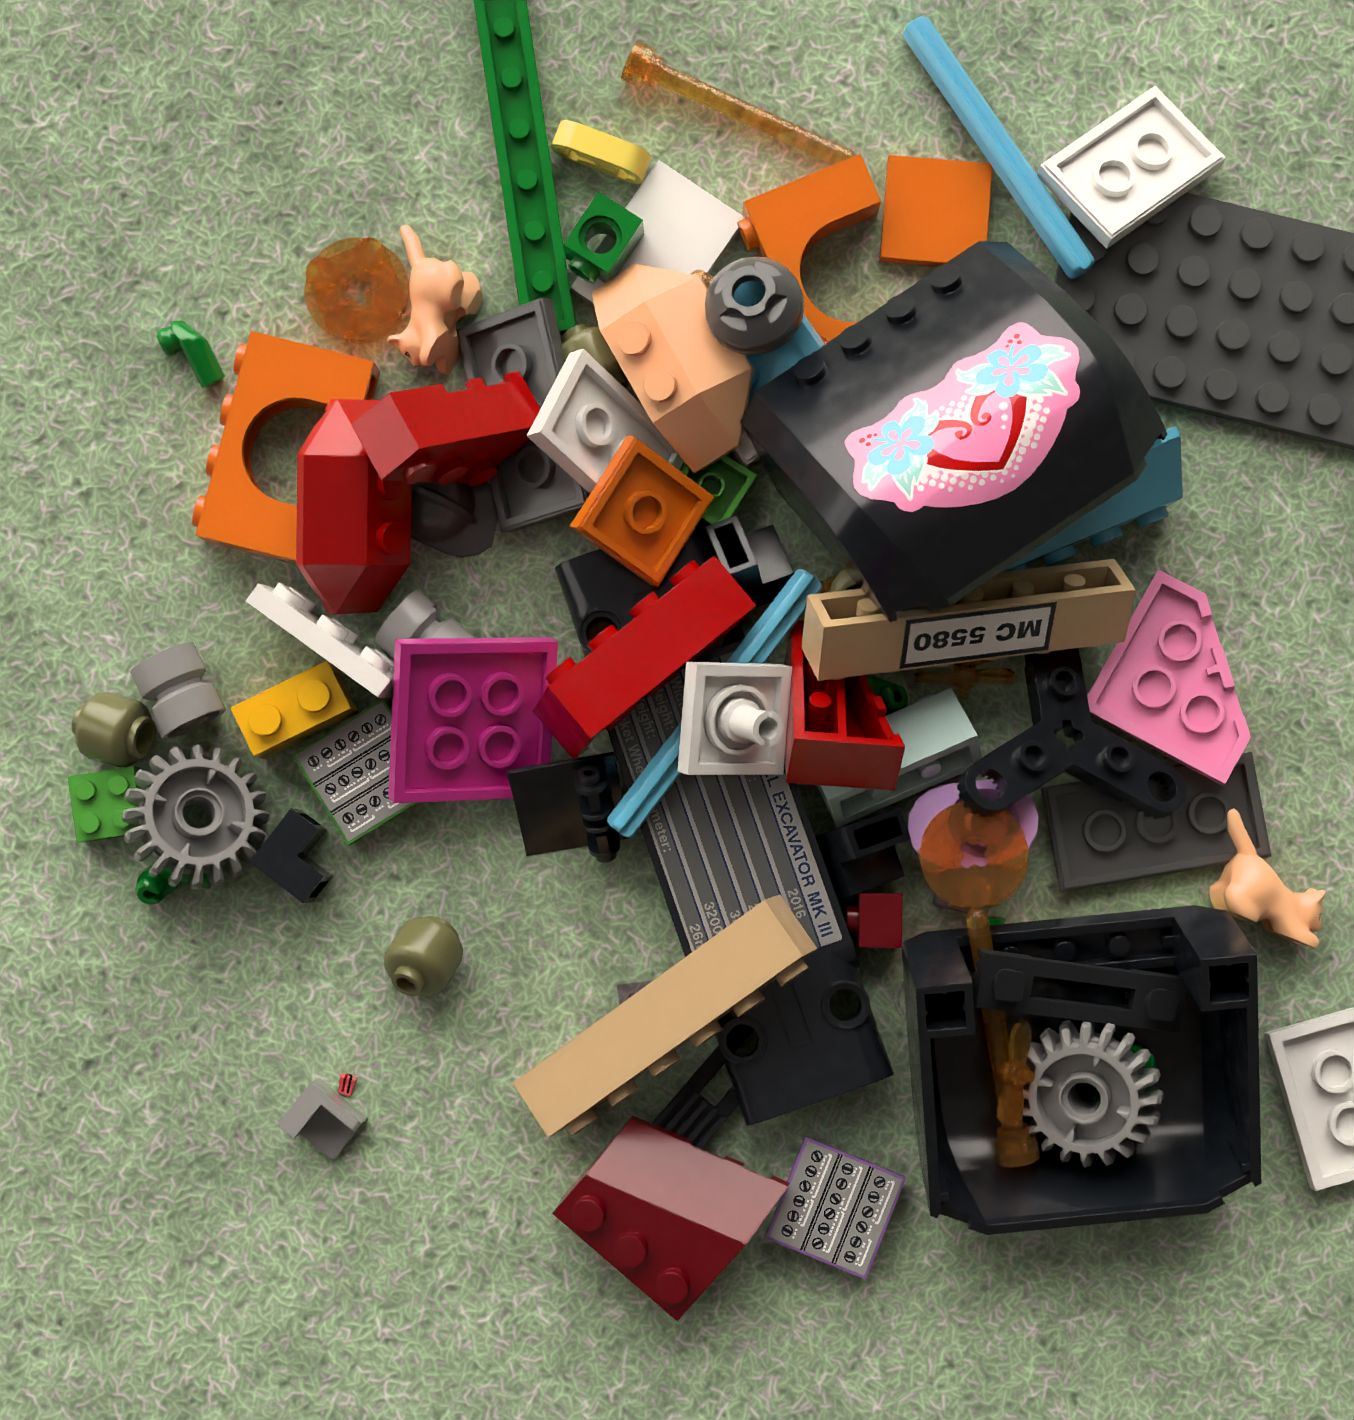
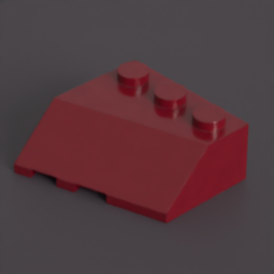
M632 1115L566 1191L552 1214L678 1321L745 1247L790 1183L773 1175L770 1179L744 1168L745 1163L725 1156L723 1159L693 1146V1141Z

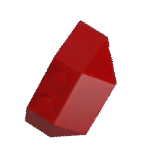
M331 399L324 409L326 413L313 427L297 454L296 564L311 588L323 601L322 605L328 614L378 612L410 565L412 484L407 483V481L381 480L352 427V424L380 400Z

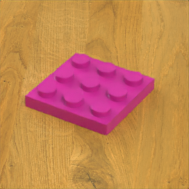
M552 637L395 639L388 798L393 803L513 799L507 770L551 762L552 733L533 710L550 685L545 677L557 667L558 641Z

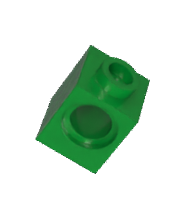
M597 192L563 244L566 259L570 261L568 264L569 269L580 278L592 284L597 279L606 283L618 275L644 235L643 219L602 193ZM598 234L609 235L616 241L614 247L609 252L603 254L592 252L588 249L587 244L593 236Z

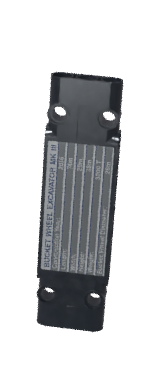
M700 521L659 587L648 584L601 549L574 557L555 567L585 657L592 652L587 644L589 643V631L594 625L606 622L613 624L619 631L633 620L628 612L643 598L652 592L658 598H661L674 587L669 580L685 565L695 560L701 566L713 557ZM738 624L694 662L726 663L745 638L741 625ZM686 663L680 667L681 671L653 696H644L639 700L640 704L612 730H607L627 790L630 789L682 720ZM785 759L783 775H687L681 773L642 824L641 830L685 957L763 900L777 895L782 896L817 947L815 952L803 959L809 968L801 975L782 987L775 979L760 990L765 1000L740 1017H737L732 1010L718 1020L723 1030L716 1034L715 1037L745 1124L748 1126L760 1123L894 1075L870 1006L869 996L864 989L857 969L860 967L858 957L797 783H786ZM840 989H850L856 994L859 1001L856 1014L845 1020L835 1018L829 1006L831 997ZM744 1024L756 1031L758 1042L752 1052L746 1055H739L729 1049L726 1039L732 1028Z

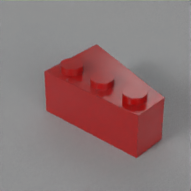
M798 620L789 632L784 665L792 666L785 748L786 783L895 791L905 745L899 734L894 735L885 717L887 708L881 696L875 697L867 680L868 675L846 677L840 680L818 681L802 650L804 620Z

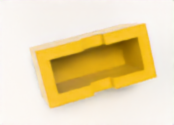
M327 660L230 707L253 756L263 759L359 713L338 668Z

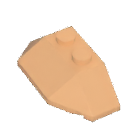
M633 264L591 292L599 329L652 423L692 472L697 474L741 446L744 431L740 421L748 407L754 368L746 355L727 349L713 336L705 313V298L708 288L701 277Z

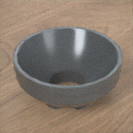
M753 256L741 258L728 264L713 278L705 298L706 320L713 336L727 349L744 355L769 353L788 342L801 324L805 307L802 290L794 275L787 267L767 257ZM757 281L766 289L763 299L756 305L749 307L736 303L734 300L736 289L744 282Z

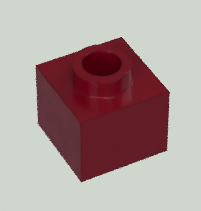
M857 893L855 894V903H846L845 922L850 936H855V946L901 948L903 894Z

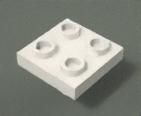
M686 662L677 771L687 775H783L792 666L765 663Z

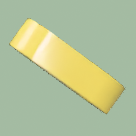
M568 120L560 122L550 146L555 153L563 158L631 184H642L652 160L651 155L637 145Z

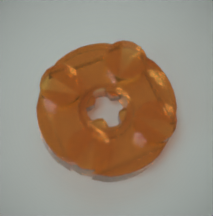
M354 237L336 241L324 248L306 267L304 296L307 308L317 325L329 335L345 340L348 343L368 344L385 338L401 322V318L406 312L407 303L409 304L410 300L409 278L397 255L376 238ZM358 278L361 283L370 282L372 288L365 292L366 301L361 304H357L353 297L344 299L343 292L349 289V281Z
M964 801L945 808L928 824L922 836L919 849V860L928 886L937 897L955 908L980 910L1000 906L1016 894L1027 875L1029 848L1022 827L1006 810L989 818V816L980 817V814L976 813L974 815L970 813L971 809L963 806ZM979 842L985 844L988 847L984 852L985 858L989 861L987 865L982 869L975 864L970 866L969 869L964 868L961 865L965 857L960 850L962 846L966 843L972 846L977 845Z

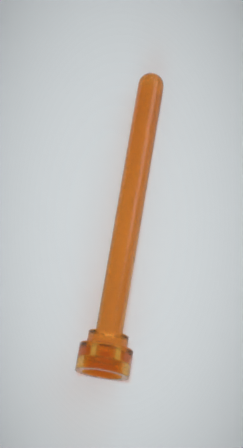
M639 40L635 42L627 58L621 80L638 88H641L643 84L651 88L654 84L660 85L832 165L856 156V153L847 147L663 64L664 58L656 55L657 49Z
M979 907L970 909L966 915L975 973H977L975 962L979 961L980 957L977 955L978 949L994 951L988 915L984 909ZM981 1008L1002 1125L997 1129L998 1137L993 1141L997 1164L1004 1167L1025 1166L1039 1160L1040 1152L1037 1135H1029L1030 1126L1027 1123H1023V1117L1020 1115L1021 1106L1019 1096L1016 1095L1018 1088L1005 1013L1000 1010Z

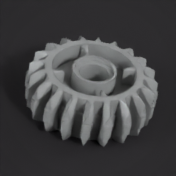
M194 744L190 749L189 760H186L182 750L179 747H173L169 751L170 765L158 755L154 756L149 762L153 774L148 771L138 770L134 780L141 789L129 788L125 793L124 799L137 808L123 810L121 821L127 824H137L138 827L127 831L124 835V840L126 843L143 842L144 845L135 852L133 858L136 862H141L151 855L156 860L149 870V875L152 877H157L164 867L172 870L168 879L170 886L176 887L184 873L189 874L191 890H198L202 886L203 873H206L211 885L218 887L224 882L222 868L228 875L237 878L243 872L239 859L250 863L257 853L250 844L262 845L267 839V834L255 826L266 824L270 820V813L254 809L255 806L262 804L267 799L266 792L255 791L250 793L248 788L257 780L256 773H248L241 779L236 774L242 765L241 758L235 757L227 767L220 763L223 757V750L221 748H215L209 760L203 759L202 746ZM190 805L203 808L208 814L209 826L201 829L189 826L183 818V808Z
M1070 1020L1062 1022L1059 1027V1034L1050 1028L1045 1029L1040 1035L1042 1044L1031 1042L1025 1050L1029 1060H1021L1016 1067V1073L1023 1079L1015 1083L1013 1094L1025 1098L1016 1108L1017 1115L1023 1117L1033 1116V1119L1026 1127L1027 1135H1035L1042 1131L1046 1135L1041 1144L1042 1151L1050 1150L1054 1143L1063 1148L1060 1153L1062 1163L1068 1162L1074 1152L1080 1153V1160L1084 1168L1091 1166L1095 1153L1099 1155L1106 1166L1113 1164L1116 1158V1150L1126 1158L1133 1155L1135 1151L1134 1141L1145 1144L1151 1135L1147 1126L1157 1125L1161 1114L1153 1106L1161 1104L1164 1098L1162 1090L1152 1087L1161 1076L1159 1069L1142 1068L1151 1056L1149 1050L1142 1049L1133 1053L1130 1050L1135 1040L1133 1033L1124 1035L1120 1042L1112 1037L1115 1032V1025L1110 1023L1105 1025L1101 1034L1095 1033L1094 1022L1087 1021L1082 1022L1080 1033H1078L1075 1025ZM1089 1083L1098 1090L1101 1100L1088 1102L1082 1099L1076 1092L1075 1084Z

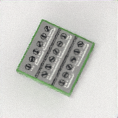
M381 699L292 754L347 845L354 844L420 803H393L388 798L392 710L385 699Z

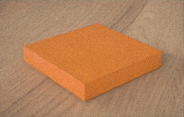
M889 155L886 168L879 262L939 267L978 241H987L993 168L991 164Z
M626 436L569 527L645 582L659 587L711 504L714 496L635 436Z

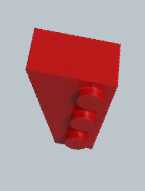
M519 371L506 373L502 382L491 386H486L482 378L469 379L465 383L467 390L447 393L443 384L390 392L352 424V427L381 480L407 481L409 484L438 482L440 485L460 482L470 486H477L493 478L498 471L496 467L530 440L527 434L540 411V407Z

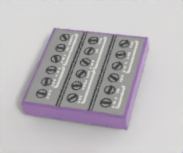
M805 1135L787 1179V1182L790 1183L789 1187L778 1201L765 1238L866 1280L906 1177Z

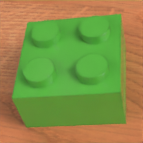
M724 456L697 474L693 473L687 464H685L681 471L714 496V499L700 520L706 526L733 517L757 478V474L728 456Z
M130 766L67 776L76 842L86 843L124 837L127 831L138 827L137 824L122 822L121 814L123 810L137 808L128 803L124 796L129 788L141 789L134 780L138 770H141L140 767Z

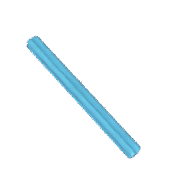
M920 16L907 24L903 32V37L1065 274L1071 279L1085 274L1091 269L1095 260L1084 242L930 19L926 16Z
M796 570L726 663H766L805 612L807 595L819 594L822 590L820 581L805 570ZM681 722L607 818L608 824L624 837L632 838L681 775V772L677 771Z

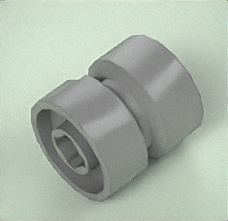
M415 590L390 614L376 634L374 643L394 658L395 639L475 638V636L453 618L441 622V610L422 592Z
M193 642L179 644L143 660L130 671L142 698L145 700H155L156 702L151 714L163 740L188 733L216 719L226 711L213 684L201 681L206 668Z

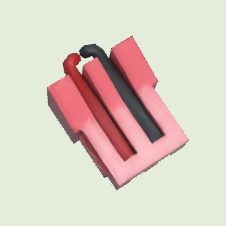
M348 1073L341 1074L338 1093L351 1097L357 1077Z

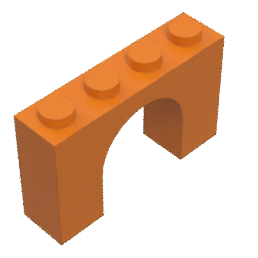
M861 154L743 201L742 216L745 219L737 222L741 238L748 251L757 249L760 257H767L778 261L787 267L797 279L804 298V315L824 344L858 322L840 321L816 308L804 291L800 277V265L808 250L822 238L878 214L881 200Z
M250 331L247 345L241 343L235 355L233 371L235 375H238L234 394H227L221 407L220 424L225 427L220 446L213 445L209 452L206 474L211 476L206 496L200 495L196 501L192 524L197 527L195 535L205 542L297 565V506L268 497L257 485L251 467V453L254 441L262 427L270 419L284 411L294 408H313L325 411L324 409L331 399L373 400L380 370L375 362Z

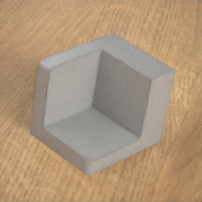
M318 1078L308 1085L277 1126L293 1139L301 1134L326 1156L334 1159L368 1118Z

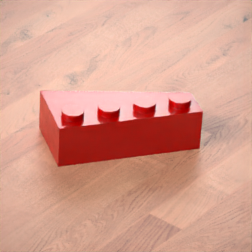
M715 555L701 566L695 560L689 562L669 580L674 587L661 598H658L654 592L647 595L628 612L633 618L632 621L619 631L611 624L587 644L592 651L577 664L570 657L545 677L550 685L545 690L533 712L572 759L578 758L588 750V746L599 732L604 728L609 731L612 730L640 704L639 700L644 696H653L681 671L680 667L686 662H694L740 624L756 607V604Z

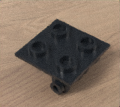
M614 752L507 770L527 856L588 846L589 853L596 857L597 861L608 863L617 857V852L620 850V840L630 839L621 835L607 822L608 816L623 798Z

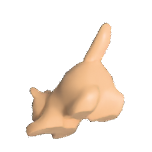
M403 225L400 227V235L412 269L409 282L412 304L411 319L406 330L401 334L389 336L387 341L389 344L397 347L413 367L423 368L425 366H432L435 362L439 373L449 375L459 354L456 323L461 317L475 315L478 312L483 300L481 285L473 273L462 272L457 263L451 260L441 262L436 258H425L419 236L410 226Z
M1234 808L1229 810L1227 813V830L1237 849V854L1226 864L1220 879L1209 888L1210 902L1213 907L1228 911L1234 919L1252 923L1261 921L1265 930L1270 934L1299 946L1303 944L1317 949L1320 941L1312 932L1318 931L1322 927V901L1327 894L1326 891H1317L1310 888L1305 893L1292 892L1283 884L1271 866L1257 855L1239 812Z

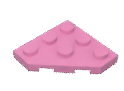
M1158 570L1129 620L1125 642L1115 645L1087 695L1090 716L1222 786L1227 782L1251 738L1245 716L1243 717L1236 695L1235 684L1225 652L1220 644L1212 619V611L1207 595Z

